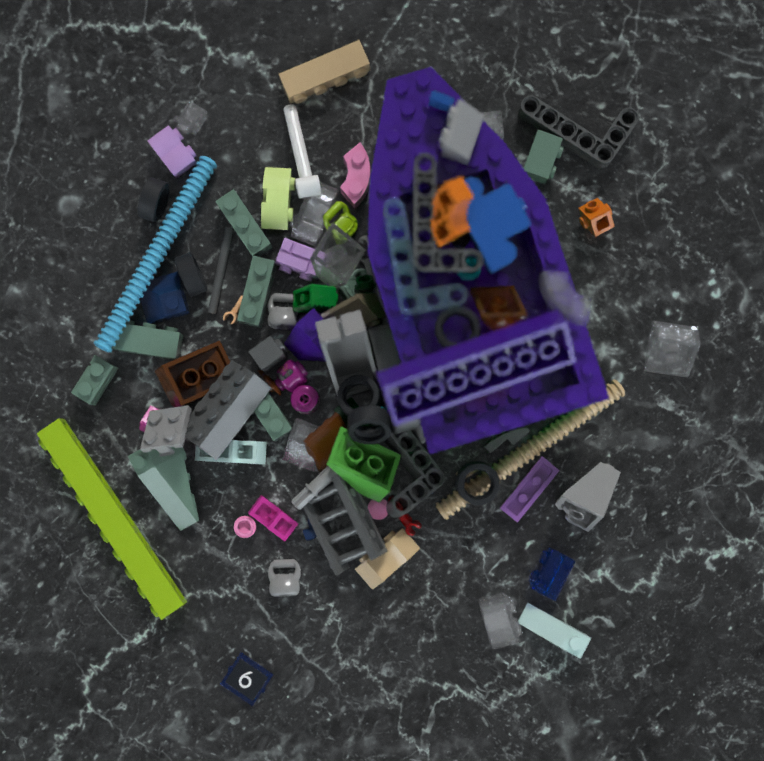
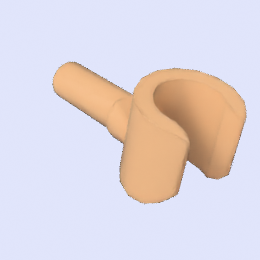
M242 295L233 309L223 315L224 321L229 314H232L234 319L231 324L237 322V313L241 306Z

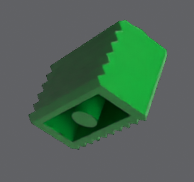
M309 284L293 292V311L298 313H309L313 308L317 313H321L335 307L338 303V294L336 293L335 286Z

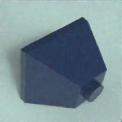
M179 272L156 277L149 281L151 283L150 286H146L147 291L143 292L144 296L140 298L147 323L155 324L190 314Z

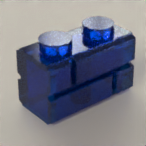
M549 547L548 551L543 550L538 560L541 565L538 571L533 570L528 582L531 583L529 586L531 589L556 601L576 561Z

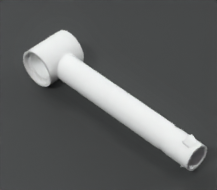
M292 104L287 105L283 110L299 178L295 179L298 198L321 195L318 175L312 176L297 108Z

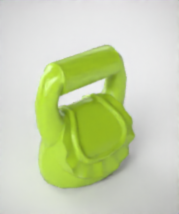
M336 201L323 215L324 226L339 243L347 241L357 231V219L351 215L349 207L342 201ZM343 209V213L331 225L329 223L331 219Z

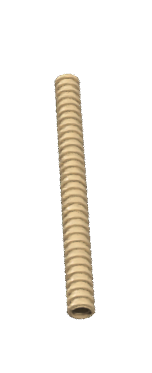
M613 379L611 384H606L609 395L608 400L566 412V416L562 415L560 420L556 419L554 424L550 423V427H545L543 432L539 431L537 436L533 435V439H527L526 444L522 443L520 448L516 447L514 452L510 451V455H504L503 460L500 458L497 464L494 462L492 468L497 472L499 479L505 480L507 475H512L511 472L518 471V467L522 468L524 463L528 464V460H534L535 455L539 456L541 451L545 452V448H551V444H557L558 439L562 440L564 435H569L568 432H574V428H579L581 423L585 424L586 420H591V416L595 417L597 412L601 413L603 408L607 409L608 404L612 405L614 400L618 401L620 396L624 397L625 390L622 385ZM482 471L480 476L477 474L474 480L471 478L470 483H465L466 491L470 495L482 496L484 491H489L488 488L491 486V480L486 472ZM454 490L452 495H447V499L443 498L440 504L436 503V508L446 520L449 519L448 516L455 515V511H461V507L465 508V504L468 503L458 494V491Z

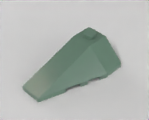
M171 447L175 453L168 456H160L156 449L145 453L140 449L128 456L136 474L178 529L181 531L198 522L199 517L195 497L191 493L189 480H191L190 473H187L185 465L187 458L184 448Z

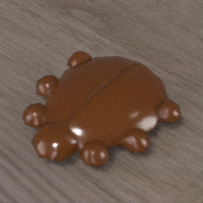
M257 370L271 387L269 391L271 393L275 391L281 396V390L277 384L262 370Z

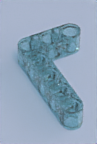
M397 198L389 199L384 205L383 218L399 311L406 316L443 311L454 306L461 307L467 299V291L460 284L418 290L405 206ZM395 206L400 210V214L391 216L387 211L388 208ZM399 229L404 233V237L402 239H395L392 237L391 232ZM403 252L407 255L408 260L400 263L395 259V255ZM407 275L411 278L412 283L408 286H403L399 282V277ZM458 291L462 296V300L459 302L452 301L450 299V292ZM428 295H435L438 297L439 303L431 306L427 303L426 297ZM411 298L415 301L416 306L413 309H406L402 304L403 300Z

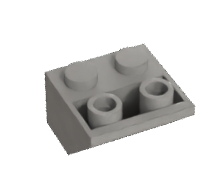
M459 99L457 106L451 107L446 125L449 129H443L439 148L442 149L441 157L468 165L484 115L463 100Z

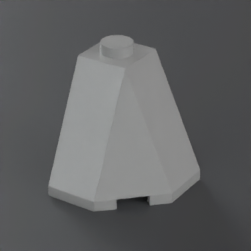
M600 462L565 491L556 501L555 505L559 510L566 512L565 518L569 523L589 532L604 517L621 472L610 464Z

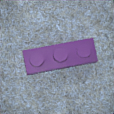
M541 456L500 506V509L518 523L560 470Z

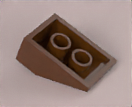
M219 340L161 365L155 373L172 408L187 406L206 395L210 386L216 382L223 369L230 363V360Z

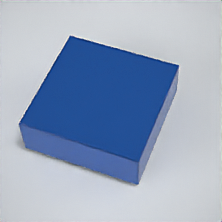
M435 90L432 91L429 98L430 106L448 113L454 104L453 97Z

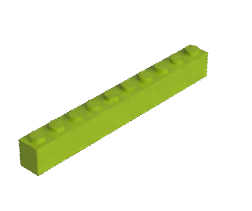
M58 418L36 433L40 438L38 440L43 450H48L52 456L50 460L56 469L60 468L64 474L63 480L70 488L73 487L77 493L75 498L81 506L85 505L89 511L87 515L94 525L97 524L101 529L100 535L106 543L109 542L113 547L112 553L119 562H123L126 567L125 573L131 580H135L139 586L137 590L141 597L147 598L150 602V610L153 615L160 617L162 620L187 603V600L66 420Z

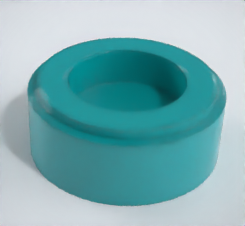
M465 257V264L473 268L477 264V259ZM481 267L474 272H457L461 279L471 281L480 274Z

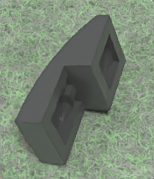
M519 428L508 431L489 441L483 448L488 453H492L505 440L513 446L530 430L528 428Z

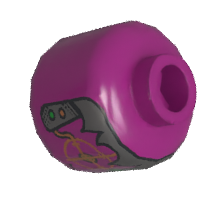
M288 360L276 370L277 379L275 383L282 391L286 389L292 393L297 387L307 382L306 376L308 372L299 360L296 362Z
M301 385L293 390L290 402L297 412L310 414L318 408L320 397L313 387Z

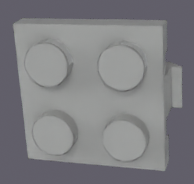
M187 405L150 411L140 450L145 453L156 449L160 456H168L175 453L171 447H183L191 408Z

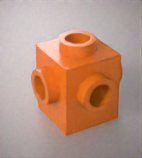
M600 199L591 200L578 208L581 215L579 217L583 229H588L595 237L615 227L611 208Z

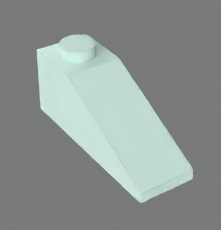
M528 602L517 623L580 659L591 639L585 633Z

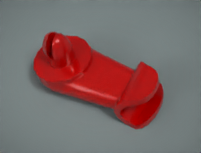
M396 501V502H395L396 508H397L398 510L402 511V510H403L402 504H401L400 502ZM408 513L398 518L406 527L405 530L409 536L415 534L412 526L422 527V524L417 520H413Z

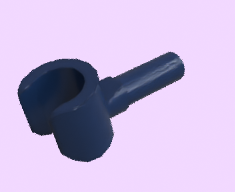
M308 518L309 528L303 529L305 539L310 541L315 539L317 535Z

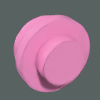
M382 499L380 503L374 500L369 502L368 510L373 519L381 520L387 517L386 505L388 502L385 499Z
M241 516L234 523V531L241 538L251 537L256 531V523L250 516Z

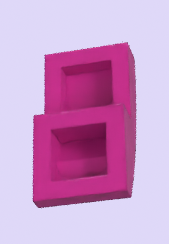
M262 495L248 511L249 515L266 526L268 530L283 541L287 540L298 525V522Z

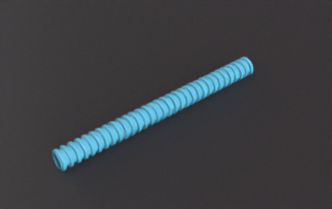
M200 156V162H196V167L192 169L193 173L189 175L190 179L186 180V185L182 187L183 191L179 192L180 197H176L177 202L172 204L173 208H170V214L166 215L167 219L163 220V226L159 227L160 232H156L155 235L157 237L152 239L153 244L149 245L150 249L146 250V256L144 255L142 257L143 261L139 262L140 267L135 269L136 274H132L133 279L128 281L129 286L126 285V291L122 292V298H119V303L115 304L116 309L111 311L112 316H108L109 321L104 323L105 328H101L102 333L97 335L98 340H95L94 344L98 348L109 353L113 351L112 346H116L115 341L119 340V334H122V329L126 328L127 325L125 323L130 321L129 316H133L134 313L132 311L137 309L136 304H139V299L144 296L142 293L146 292V286L151 284L149 281L154 279L153 274H156V269L161 266L159 263L164 261L163 256H167L168 253L166 251L171 249L170 244L174 243L173 239L177 238V233L181 231L180 227L184 226L183 221L188 219L187 215H190V209H193V204L197 203L196 198L201 196L200 192L204 191L203 186L207 185V180H210V175L214 173L213 169L217 168V164L211 158Z

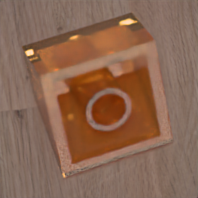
M514 285L470 288V294L482 322L492 331L527 320V312Z

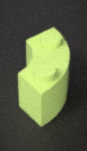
M265 167L262 187L261 229L288 230L289 221L293 222L294 209L290 208L291 191H295L296 178L292 177V169Z

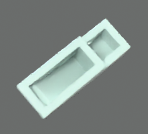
M232 440L217 460L196 446L195 461L266 464L267 442Z

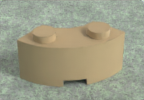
M403 528L397 533L392 530L383 538L388 550L386 553L371 561L367 554L359 559L361 564L355 570L372 590L384 582L420 549Z

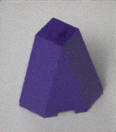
M314 308L295 325L284 345L299 361L326 362L315 323L324 319Z

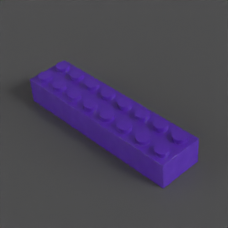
M557 309L378 372L377 376L394 425L397 426L575 363L576 359L568 323Z

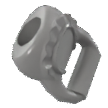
M274 293L268 301V325L274 329L291 330L298 323V312H294L290 306L274 307L273 302L293 303V294Z
M277 559L270 563L268 578L270 581L269 591L272 596H296L299 594L301 568L295 559ZM295 568L294 574H275L274 569Z

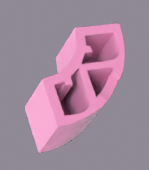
M361 143L357 144L343 156L348 174L340 189L342 195L354 209L366 197L371 176L369 158Z

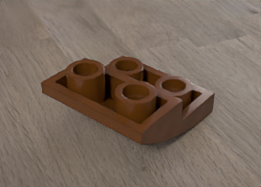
M337 412L330 418H327L319 428L310 433L304 440L307 453L314 458L320 473L328 467L327 462L339 428L342 426L348 429Z

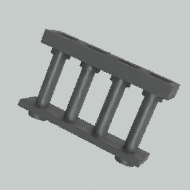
M338 474L331 477L333 485L322 489L317 494L318 497H313L303 507L335 576L350 568L347 563L365 554L369 556L371 561L388 551L362 495ZM338 492L343 505L324 513L319 501ZM348 513L353 525L334 534L328 521ZM358 534L363 546L343 554L338 542Z

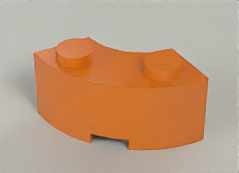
M462 176L445 182L437 191L432 202L434 210L431 228L439 248L457 240L470 230L466 211L474 196Z

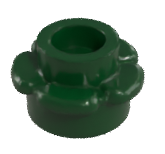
M365 274L356 278V285L354 287L360 293L366 294L373 291L376 283L372 275Z

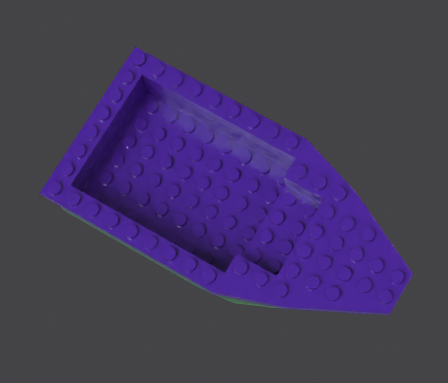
M432 67L387 80L370 176L368 256L401 363L403 364L444 349L435 337V324L442 312L454 306L467 308L477 316L480 324L479 337L558 309L568 323L576 362L419 417L429 454L609 399L545 197L505 142L484 120L468 165L441 157L442 149L439 148L440 138L443 129H449L446 126L449 113L430 106V95L435 90L453 97V106L455 107L458 100L463 99ZM428 153L435 158L436 193L445 182L462 176L463 179L470 177L478 179L483 186L482 196L506 184H510L517 198L521 197L527 207L525 213L530 220V226L525 231L506 240L511 242L516 248V257L511 264L490 275L484 262H482L480 274L471 281L461 279L457 272H420L415 269L412 262L413 166L415 159L420 154ZM421 160L418 163V167L422 171H428L431 169V164L427 160ZM420 184L418 186L420 194H430L431 189L429 185ZM421 207L418 209V215L421 219H428L431 214L428 208ZM420 231L417 237L421 243H428L430 241L428 232ZM472 240L463 249L477 251ZM435 241V249H457L451 243L439 248ZM422 254L418 256L417 262L421 267H427L430 264V258ZM450 255L442 256L441 263L443 266L451 267L454 261ZM453 316L445 321L443 333L450 342L462 343L469 338L471 326L466 318Z

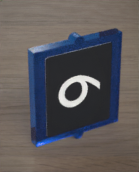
M241 652L234 664L228 667L229 671L220 684L253 706L260 694L265 692V687L273 674Z

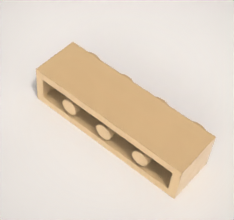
M360 40L279 73V77L290 104L294 102L299 104L306 101L307 97L313 94L321 95L332 86L339 87L346 84L347 80L351 78L365 76L370 71V63Z

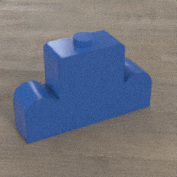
M470 177L464 179L474 196L466 211L467 222L470 227L468 234L477 251L481 254L483 262L491 275L513 262L516 257V248L511 242L506 240L525 231L530 226V220L525 213L527 207L521 197L517 198L510 184H506L482 196V183L478 179Z

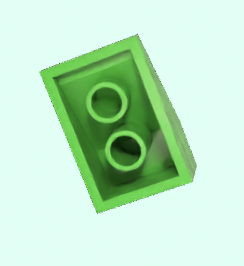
M341 426L327 465L359 494L380 503L390 492L401 455L379 444L367 445L355 442L349 437L348 429Z

